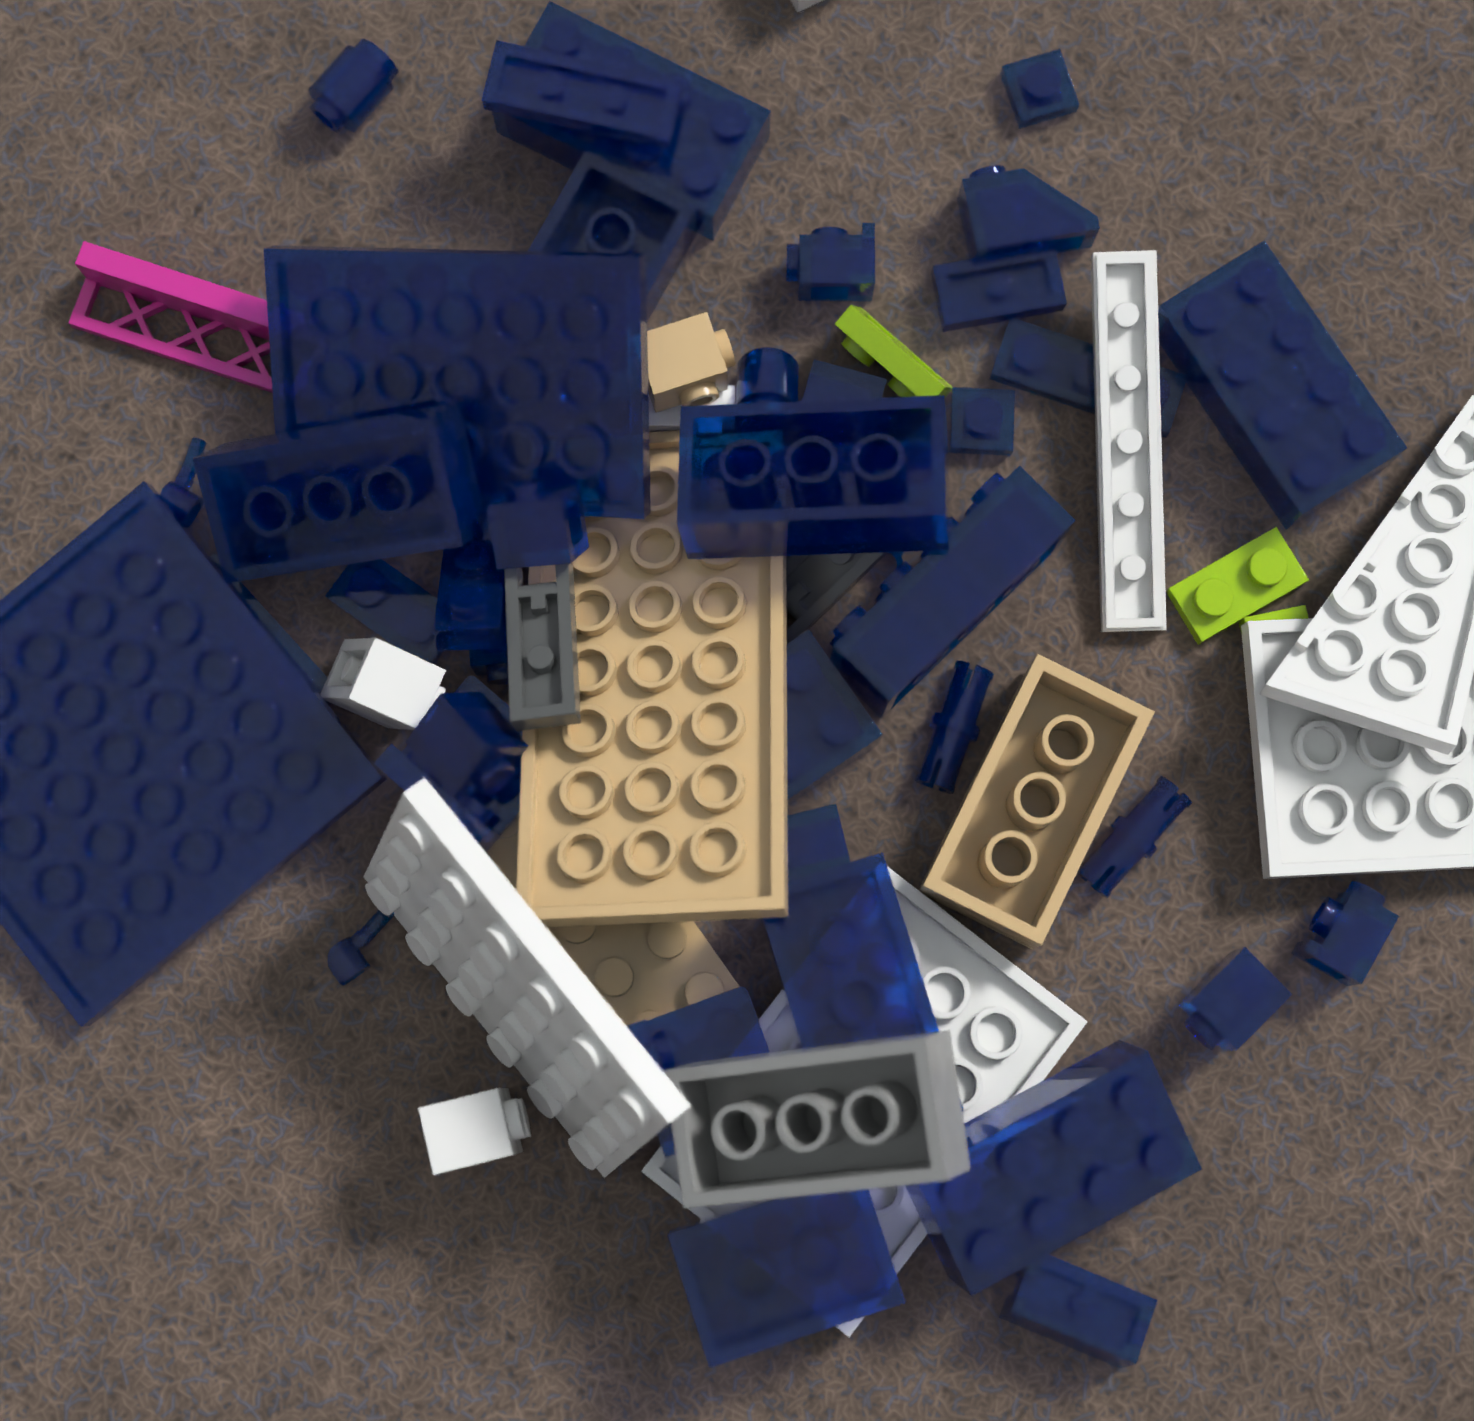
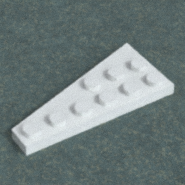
M1474 395L1471 396L1259 695L1447 755L1457 746L1474 673Z

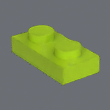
M850 305L836 321L835 325L847 335L841 342L842 346L867 367H870L875 360L894 376L889 381L888 386L914 408L922 401L929 407H937L954 389L862 307Z
M1275 527L1171 586L1166 593L1196 643L1200 645L1238 623L1244 617L1254 614L1306 584L1309 579L1278 528Z

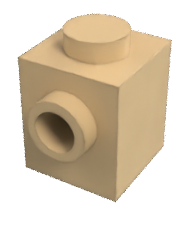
M707 312L633 335L635 355L655 413L682 405L684 410L698 409L715 402L719 398V392L728 390L727 368L736 366L735 357L725 329L714 332Z

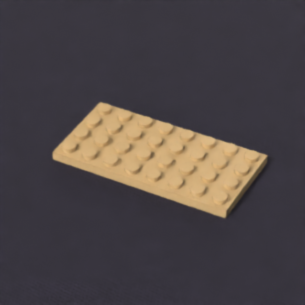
M783 423L534 440L528 585L556 581V558L571 557L574 571L581 723L522 731L516 891L545 927L788 917L786 434Z

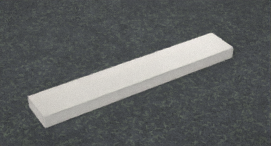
M1157 250L1093 252L1091 255L1101 632L1164 631L1167 628Z

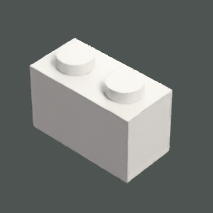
M377 638L344 639L319 698L387 728L420 731L424 722H432L443 703L445 688L440 686L446 670Z
M496 1088L418 1108L433 1175L521 1153L523 1149L520 1139L531 1137L524 1101L522 1098L511 1099L509 1088Z

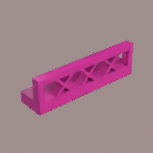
M83 241L75 265L85 276V281L68 322L72 328L305 403L330 336L321 318ZM100 286L124 293L133 312L109 324L89 317ZM134 297L151 302L152 304L140 309ZM170 308L183 313L191 332L166 343L154 339L145 319ZM192 316L209 321L210 323L198 328ZM138 323L144 335L126 330V328ZM228 327L241 332L250 351L224 362L212 358L203 338ZM250 335L268 340L269 342L256 347ZM197 342L202 354L185 349L184 347ZM284 346L306 353L295 384L270 377L261 357ZM255 361L260 373L243 368L242 366Z

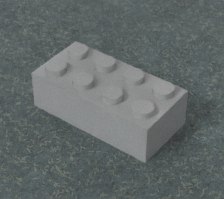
M950 1030L701 1061L664 1070L665 1076L690 1105L671 1122L683 1209L948 1181L971 1169Z

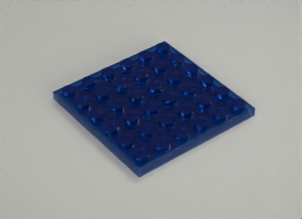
M145 481L0 600V923L81 1027L90 1026L387 780L386 776L155 488Z

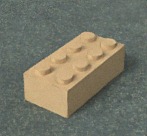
M1037 654L1028 666L918 890L926 897L1032 950L1041 946L1155 711Z

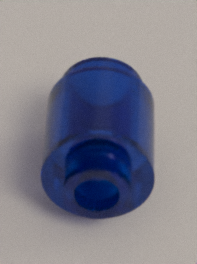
M362 38L355 47L347 45L310 86L308 91L314 100L310 109L332 131L338 133L345 127L351 132H356L394 89L392 80L399 74V70L394 62L378 46Z
M764 347L751 350L743 355L737 364L735 417L741 426L783 423L786 436L798 417V363L792 355L781 349Z

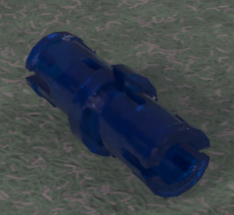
M965 661L955 662V670L940 713L933 712L929 726L934 731L919 774L915 778L917 783L932 789L935 783L939 787V791L947 794H953L955 791V783L969 742L977 741L980 728L975 724L989 684L994 677L993 672L979 665L975 666L973 673V670L969 669L971 664Z
M1163 776L1158 778L1157 783L1126 818L1122 816L1116 818L1110 825L1114 830L1113 833L1082 867L1080 866L1077 872L1084 881L1088 880L1091 882L1090 886L1106 899H1108L1113 889L1143 856L1150 859L1158 850L1154 843L1184 809L1192 804V801L1185 793L1179 795L1177 793L1179 788Z

